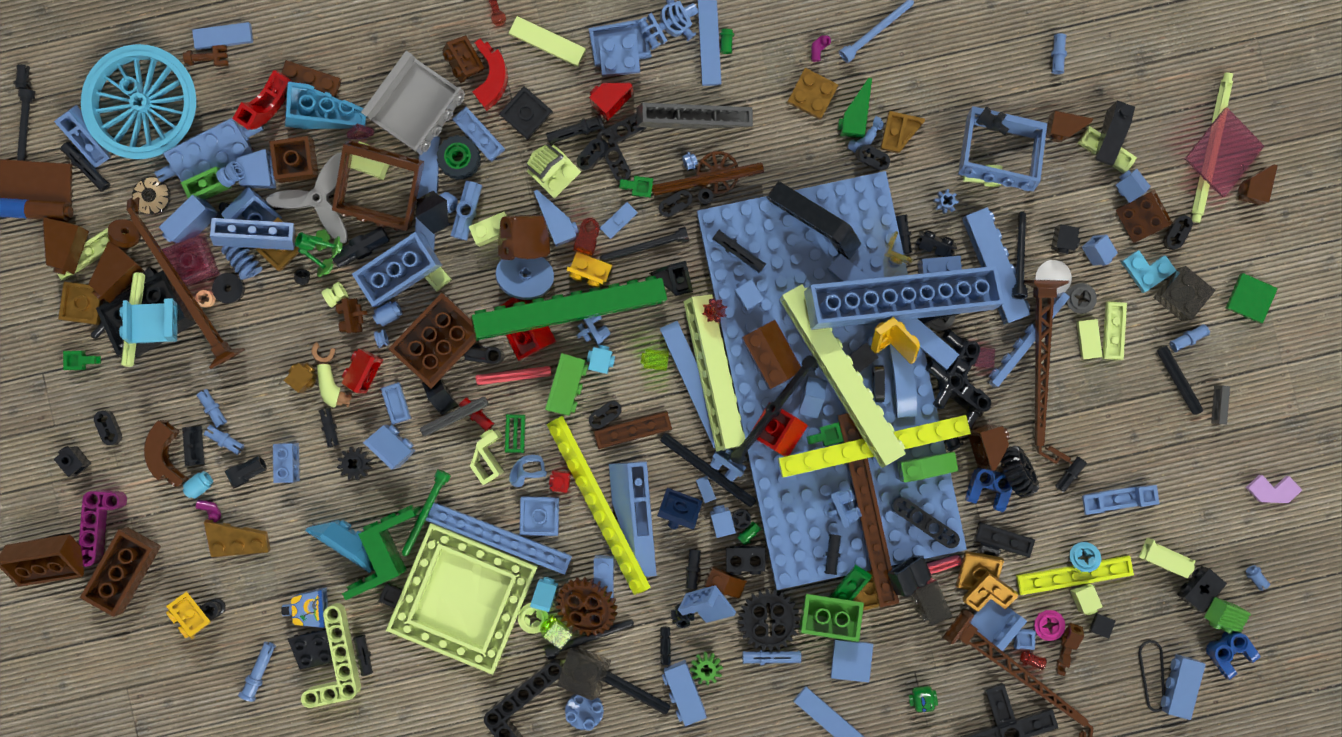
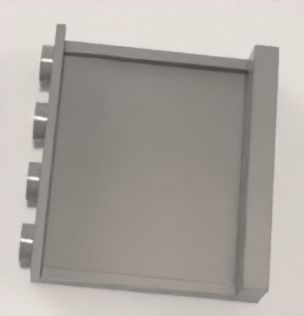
M406 50L361 113L419 155H422L423 152L430 148V142L433 138L440 134L444 123L451 119L454 109L461 105L465 92L461 87H456L418 61Z

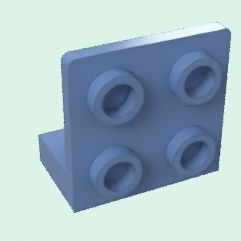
M716 585L686 593L678 609L682 615L697 612L706 623L732 617L736 614L734 608Z
M990 599L979 612L976 611L973 614L974 617L971 624L978 629L977 631L1003 651L1027 621L1011 608L1004 609Z

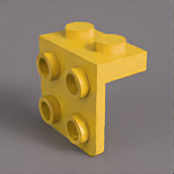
M892 317L887 322H881L875 327L871 350L875 354L891 344L910 364L915 362L920 348L919 340L906 330L902 322Z

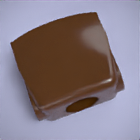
M519 215L501 218L498 236V256L502 260H514L515 257L536 259L547 257L550 254V239L544 216Z

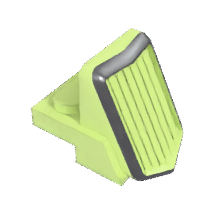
M547 144L534 150L527 162L528 170L526 172L554 199L581 173L554 144L552 146Z

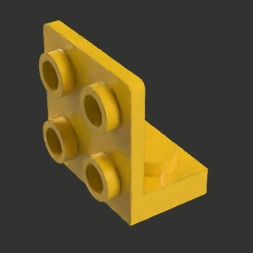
M576 252L571 267H567L566 271L574 280L581 282L584 279L592 287H605L612 265Z
M187 591L166 606L169 610L166 612L167 616L173 623L178 622L180 624L178 629L185 639L187 637H190L191 640L194 639L196 633L211 623Z

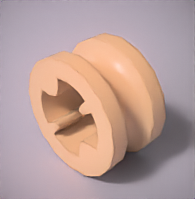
M201 290L195 296L198 304L206 308L213 306L216 300L213 293L207 290ZM208 294V302H204V300H201L202 296H206Z

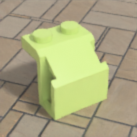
M491 429L480 435L481 440L477 442L470 464L471 469L482 485L491 482L504 473L488 449L489 445L503 437L499 430L493 431ZM481 455L494 473L491 476H488L479 463Z

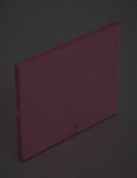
M1226 107L1185 157V160L1223 198L1260 153L1264 145Z

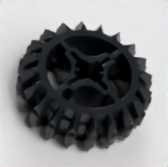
M1019 446L1008 447L1000 461L1005 478L1012 487V490L1021 498L1034 495L1039 490V481L1030 459Z

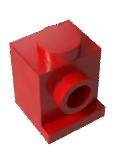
M552 470L549 480L550 489L555 492L568 493L571 472Z

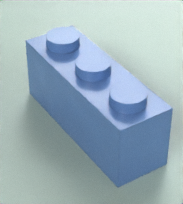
M1175 654V658L1171 661L1170 677L1166 680L1165 696L1161 699V707L1164 712L1191 720L1205 663Z
M686 660L665 667V674L662 675L665 685H669L672 691L669 693L672 703L677 704L679 710L676 711L679 721H683L684 725L688 726L706 719V711Z

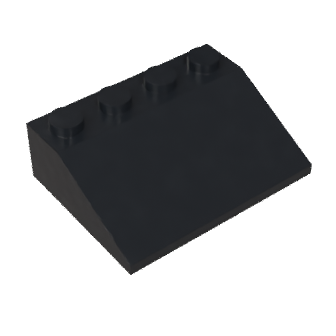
M162 270L144 281L142 304L164 303V299L173 298L177 303V334L195 325L196 322ZM131 288L118 295L111 303L107 301L96 308L114 351L120 358H122L124 340L120 337L119 332L120 326H123V319L120 317V307H123V300L129 302ZM163 342L136 343L135 358Z

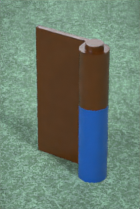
M0 159V217L37 220L49 218L57 221H69L72 218L74 212L72 208V164Z

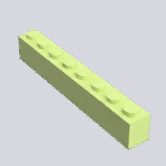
M712 294L694 296L684 301V307L716 452L737 448L744 442L745 434L741 427V416L737 409V398L733 391L728 358L725 355L724 340L721 337L720 322L717 319L715 310L716 304Z

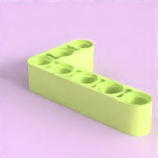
M340 603L332 604L323 613L337 681L312 686L306 690L301 696V702L307 708L350 700L361 689L346 610ZM331 609L337 610V618L332 616ZM335 628H339L342 631V636L336 635ZM339 647H343L346 650V655L339 653ZM347 666L350 669V674L344 673L342 667ZM351 685L354 693L348 692L346 686ZM328 689L334 691L335 697H331L328 694ZM309 693L315 695L316 701L309 698Z

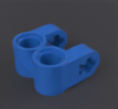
M976 468L972 473L965 500L976 504L982 488H987L997 492L993 503V510L1004 512L1012 493V487L1005 478V486L999 488L998 482L1000 479L1005 478L1004 473ZM982 473H987L988 475L985 482L980 481Z
M1225 631L1220 640L1211 641L1206 648L1208 656L1221 674L1228 680L1237 675V672L1230 663L1233 660L1234 654L1237 652L1242 653L1251 663L1261 658L1248 637L1243 633L1234 631L1232 634Z

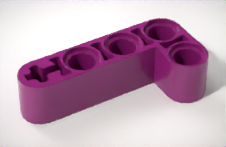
M96 490L87 492L83 496L79 545L81 546L84 567L100 563L104 556L107 510L119 509L127 504V496L123 492ZM94 495L98 498L97 503L93 500ZM113 497H116L117 499L116 505L113 504ZM93 514H94L95 517H96V522H95V523L92 521V515H93ZM91 533L94 535V542L90 539Z

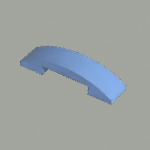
M889 344L896 394L897 418L917 416L913 364H910Z
M1157 485L1120 488L1082 495L1085 515L1159 504Z

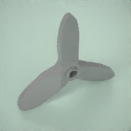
M337 153L328 160L318 175L314 189L311 191L285 190L272 193L266 198L268 204L277 208L299 209L314 207L327 232L334 239L339 236L341 243L347 242L348 234L343 220L338 212L332 211V205L329 202V196L336 189L342 153Z

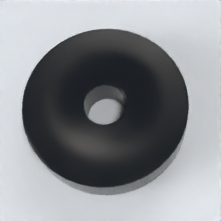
M223 273L215 278L212 284V292L218 301L233 304L243 297L245 284L239 276L232 273ZM228 285L231 286V290L229 292H227L226 287Z

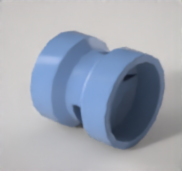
M232 161L226 167L219 169L216 176L223 186L230 187L236 181H240L245 177V171L238 162Z

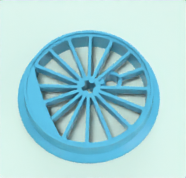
M143 44L128 45L109 52L92 67L82 88L81 111L88 131L103 148L124 158L147 159L163 154L165 151L176 146L185 137L195 116L196 92L187 69L172 54L155 46ZM151 60L143 89L139 61ZM134 61L136 79L128 76L123 65ZM161 62L167 65L151 87L156 63ZM118 68L124 76L120 80L119 85L109 78ZM173 71L178 80L156 93L170 72ZM108 80L128 95L130 99L101 93L105 82ZM134 83L133 90L128 91V85ZM179 85L182 86L184 95L158 99ZM100 96L129 103L99 109ZM184 100L183 112L156 106L157 104ZM129 109L103 125L101 113ZM153 109L182 116L177 126H175ZM151 112L173 127V129L164 134ZM130 116L115 138L107 132V129ZM148 117L160 137L151 141ZM143 119L146 144L136 147ZM136 120L130 146L120 144V140Z

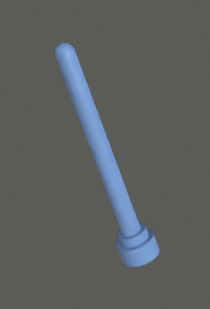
M907 0L852 46L843 47L839 51L841 58L846 63L852 61L855 58L856 52L912 7L914 1Z

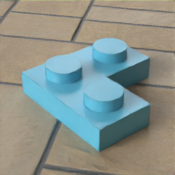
M1138 250L1121 261L1142 293L1147 292L1176 272V269L1166 255L1149 265Z

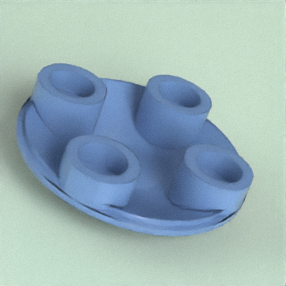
M590 692L574 694L568 700L565 707L567 722L577 729L587 731L592 730L599 724L604 712L601 700Z

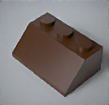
M776 320L741 338L768 389H772L792 378L801 368Z
M988 424L970 430L971 434H968L977 467L990 471L996 470L1009 446L1008 440L1010 437L1007 429L1000 425Z

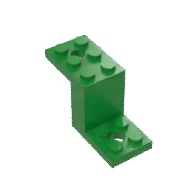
M412 504L399 510L398 516L393 513L380 519V524L376 521L362 528L363 532L358 535L375 573L364 578L365 582L360 579L347 586V591L342 593L345 601L407 571L388 528L420 514L422 511L420 506L414 508Z

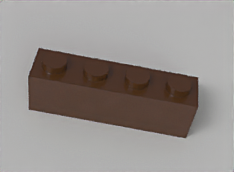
M70 534L7 544L0 553V569L18 587L79 578L84 575L81 546Z

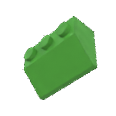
M561 353L545 410L571 416L572 412L575 413L578 402L575 401L576 395L581 394L583 383H580L582 375L586 376L589 366L586 365V360Z
M806 594L801 610L798 632L859 642L864 603Z

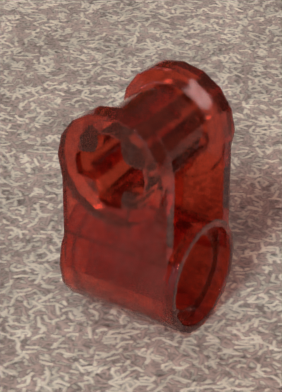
M586 218L583 220L573 251L593 256L600 230L599 223L595 219ZM593 222L595 229H591L588 232L586 225H590Z

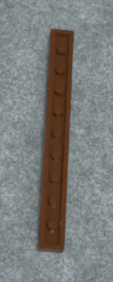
M848 413L837 415L844 440L843 443L863 439ZM868 458L848 462L856 504L862 514L860 522L879 607L899 604L898 595L895 594L888 577V572L892 570Z

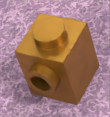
M307 362L305 364L295 363L288 370L289 374L283 381L298 393H304L307 388L311 389L315 385V379L318 374L314 372L316 369Z

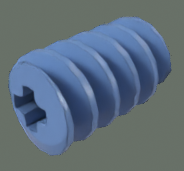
M223 246L221 252L226 255L225 258L230 261V265L235 267L234 270L236 273H239L240 279L251 278L262 271L263 267L256 268L259 263L258 260L251 261L255 256L253 254L247 256L250 252L249 248L242 249L243 247Z

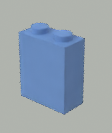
M191 195L159 228L163 231L162 236L167 241L187 246L211 223L212 218H216L217 211L207 200Z

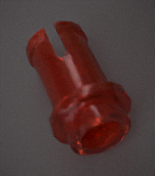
M1023 651L1021 653L1020 662L1023 665H1030L1040 670L1045 669L1047 664L1046 658L1034 655L1031 651Z

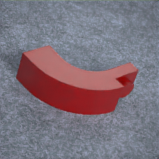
M480 38L474 43L489 64V75L486 81L472 92L487 111L503 96L507 87L508 71L498 49L494 51L488 42L484 43Z
M273 70L260 94L250 102H241L232 119L248 130L263 126L277 113L285 102L288 82H292V80L279 71Z

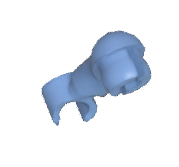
M875 116L871 129L858 141L851 140L848 144V149L855 153L858 146L863 144L871 145L877 135V130H881L884 127L882 119Z

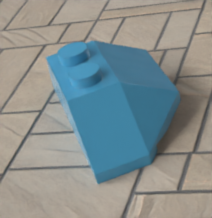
M337 520L306 528L305 531L368 573L374 571L373 565L358 535L361 531L358 530L356 532L353 530L348 522Z

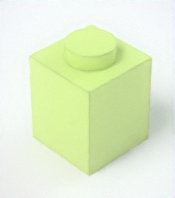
M1089 583L1083 584L1070 590L1079 612L1092 615L1098 612L1097 609L1102 608L1093 585Z

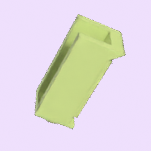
M1146 538L1139 558L1185 578H1188L1193 573L1195 560L1156 544L1154 539Z

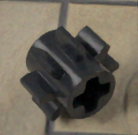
M678 604L675 606V610H671L672 623L676 624L677 627L686 628L690 626V621H695L694 613L682 615L678 611L680 606Z

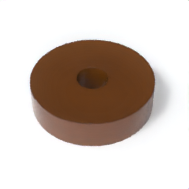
M118 219L111 222L107 231V237L110 242L123 248L137 245L141 238V234L134 223L126 219Z

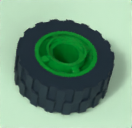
M455 135L454 137H448L439 145L437 162L441 170L448 177L455 178V180H465L468 177H472L478 171L481 156L477 146L471 139ZM463 154L462 160L455 161L456 155Z

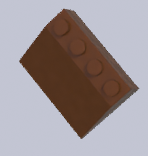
M443 292L388 350L432 389L476 342L471 318Z

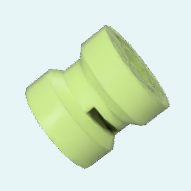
M340 282L333 284L332 288H326L322 291L325 301L331 308L341 299L349 298Z

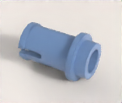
M1252 565L1246 569V576L1252 579L1260 591L1264 590L1263 587L1267 589L1270 586L1269 581L1261 573L1260 567Z

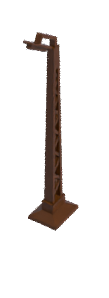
M130 198L127 200V211L131 216V220L212 347L211 351L216 358L209 368H215L245 351L244 348L231 349L227 341L221 338L139 217L140 198Z
M1024 280V284L1033 287V297L1036 298L1035 445L1037 446V453L1055 464L1058 463L1060 458L1072 464L1069 456L1052 446L1045 447V449L1057 456L1055 460L1042 453V446L1045 444L1054 298H1057V288L1069 284V281ZM1042 298H1047V305L1042 308ZM1047 312V316H1046V320H1045V319L1042 318V315H1044V314ZM1042 324L1046 327L1043 332H1042ZM1044 337H1045V345H1044V343L1041 341Z
M964 608L942 637L951 644L960 640L966 645H971L1084 727L1088 726V737H1093L1094 728L1088 723L1089 720L977 631L978 629L971 624L974 615ZM974 634L982 639V641L970 642ZM987 645V653L978 646ZM992 648H994L1001 655L993 656ZM1005 659L1006 667L997 660ZM1011 663L1019 669L1012 670ZM1022 673L1023 679L1016 674ZM1027 676H1029L1034 681L1028 682ZM1033 685H1038V690ZM1081 730L1079 737H1086V732Z

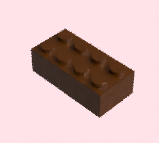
M129 527L119 529L80 598L112 617L124 613L160 550L161 545Z

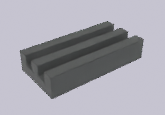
M1214 386L1212 424L1227 425L1230 386Z

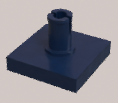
M667 488L657 516L669 520L668 526L671 529H678L679 525L694 530L703 501Z

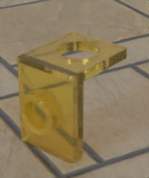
M895 231L891 235L884 255L890 257V261L902 264L903 262L910 264L913 261L912 258L892 251L898 232Z

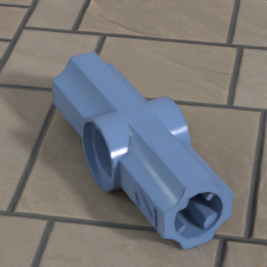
M472 181L465 182L460 203L457 205V214L451 237L465 241L468 240L469 226L472 225L477 212L476 208L482 190L481 184ZM464 207H471L470 214H462Z

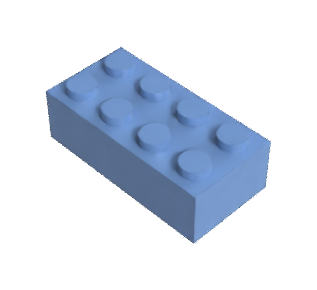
M414 232L352 273L372 307H380L441 267L442 264L424 235Z

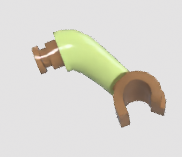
M316 342L312 346L311 353L314 360L319 363L317 365L320 395L323 401L333 408H336V405L342 406V404H346V407L349 408L352 394L345 395L346 392L340 391L341 388L335 384L331 365H329V362L334 357L335 349L331 348L329 356L322 358L317 354L320 346Z

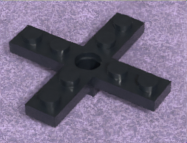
M1000 683L984 688L996 725L960 737H1004L1005 731L1009 728H1015L1016 733L1014 737H1032L1058 729L1059 727L1052 708L1015 719L1005 684Z

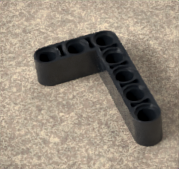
M778 181L766 196L775 206L827 237L836 251L848 260L852 258L861 246L859 238L847 222L782 182Z
M559 659L550 660L487 710L484 716V723L494 737H523L509 717L560 678L564 669L562 661ZM556 665L559 668V672L552 673L549 667ZM540 677L544 680V684L537 685L534 679ZM519 690H527L529 696L522 697ZM510 701L514 708H506L504 702ZM489 714H496L498 716V720H491ZM501 729H508L510 735L504 736L501 733Z

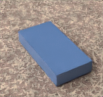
M398 382L381 388L391 424L411 419L401 383Z

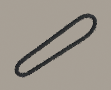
M1148 640L1141 644L1138 654L1147 706L1151 711L1159 712L1162 711V707L1153 709L1150 706L1141 653L1143 646L1148 643H1154L1159 647L1163 697L1165 696L1163 650L1158 642Z

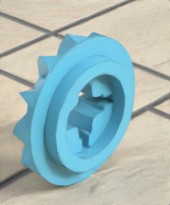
M1088 542L1075 544L1069 553V561L1073 564L1074 568L1081 572L1090 573L1096 570L1101 563L1099 550ZM1082 552L1085 556L1091 557L1087 560V563L1085 560L1079 559L1082 556Z

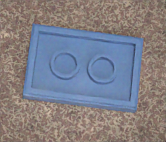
M638 20L589 28L595 67L601 66L598 37L637 33L639 60L651 58L649 41L646 42L645 40L648 36L646 33H641L642 28L636 23Z

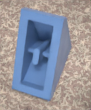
M807 376L798 414L818 419L825 400L826 380Z

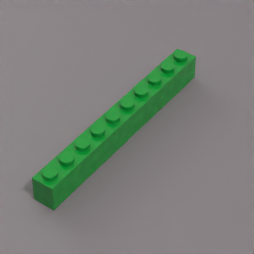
M651 276L645 278V281L642 282L631 280L626 282L627 285L611 284L608 285L607 289L595 287L589 289L590 292L574 291L570 293L571 296L563 297V294L552 296L550 300L544 301V298L532 300L533 303L530 304L518 302L513 304L514 307L506 308L503 305L495 307L494 311L486 312V309L477 310L474 312V315H471L475 340L478 341L662 304L667 301L663 279Z

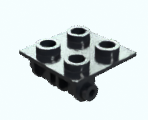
M326 628L317 632L311 631V633L306 632V634L302 635L296 634L294 637L288 638L300 670L333 663Z

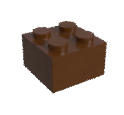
M309 136L269 141L274 179L276 181L287 183L318 178V165L313 139Z

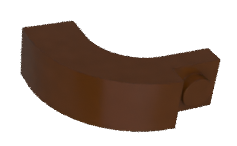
M158 420L149 431L145 441L144 456L147 467L158 481L167 479L175 487L183 486L189 478L180 472L171 463L169 458V447L180 431L168 421Z

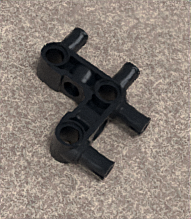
M950 329L944 332L942 338L954 347L953 350L959 356L947 370L935 361H930L925 370L937 378L940 391L933 405L938 409H944L948 399L952 398L966 409L969 428L972 430L978 417H981L984 412L991 408L989 396L981 389L975 388L967 379L968 372L972 365L976 363L980 354V346L975 341L959 337Z

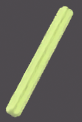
M139 272L133 273L129 300L131 305L142 304L145 275ZM124 341L121 365L125 367H132L134 365L136 343L128 344Z

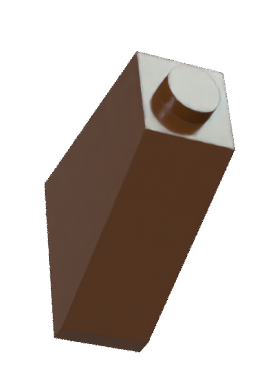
M44 218L43 231L46 265L53 268L54 273L65 275L66 273L75 274L89 231L79 225Z
M109 241L88 285L94 289L91 293L100 301L104 298L111 303L132 283L133 273H142L144 270L118 246Z

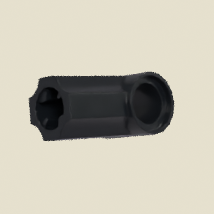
M472 345L464 354L467 361L494 365L501 364L505 358L503 350L481 345ZM493 351H497L499 354L496 361L491 360L490 355Z
M257 456L224 472L234 489L266 471L267 465L261 456Z

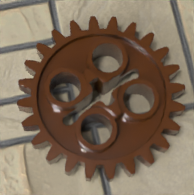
M576 577L575 581L569 580L558 592V597L556 598L558 603L555 607L560 610L557 615H563L561 622L567 621L566 627L573 626V632L578 629L580 635L586 632L587 636H590L592 632L597 636L598 632L603 634L605 630H609L611 625H613L618 614L616 612L618 605L614 604L616 598H610L613 592H606L607 586L600 587L601 581L595 584L593 578L590 582H587L586 577L582 581Z

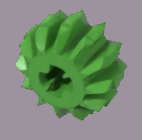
M704 652L703 658L697 654L696 658L698 661H691L694 667L690 668V672L694 673L692 675L693 679L699 678L698 684H702L703 680H705L706 686H709V680L716 683L715 676H722L719 671L723 669V666L718 665L720 658L714 659V653L707 657V652ZM704 665H708L711 668L709 672L704 671Z

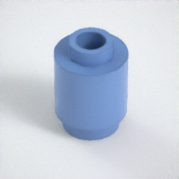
M390 301L374 309L375 314L372 316L377 325L385 326L399 319L403 312L397 301L393 303Z

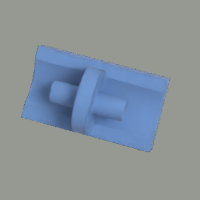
M601 316L583 319L587 329H585L583 323L579 324L580 333L576 336L577 338L584 337L585 341L588 342L592 340L588 334L591 333L598 346L610 335V332L606 325L599 329L595 328L594 323L602 319Z
M733 450L715 451L710 464L711 467L719 470L722 465L726 466L728 470L725 473V477L730 481L744 474L746 466L742 463L735 464L730 459Z
M839 490L831 494L833 502L829 503L832 511L827 512L828 517L834 515L836 522L841 520L844 528L852 525L857 519L862 517L858 507L850 510L847 504L855 500L852 490L843 492Z

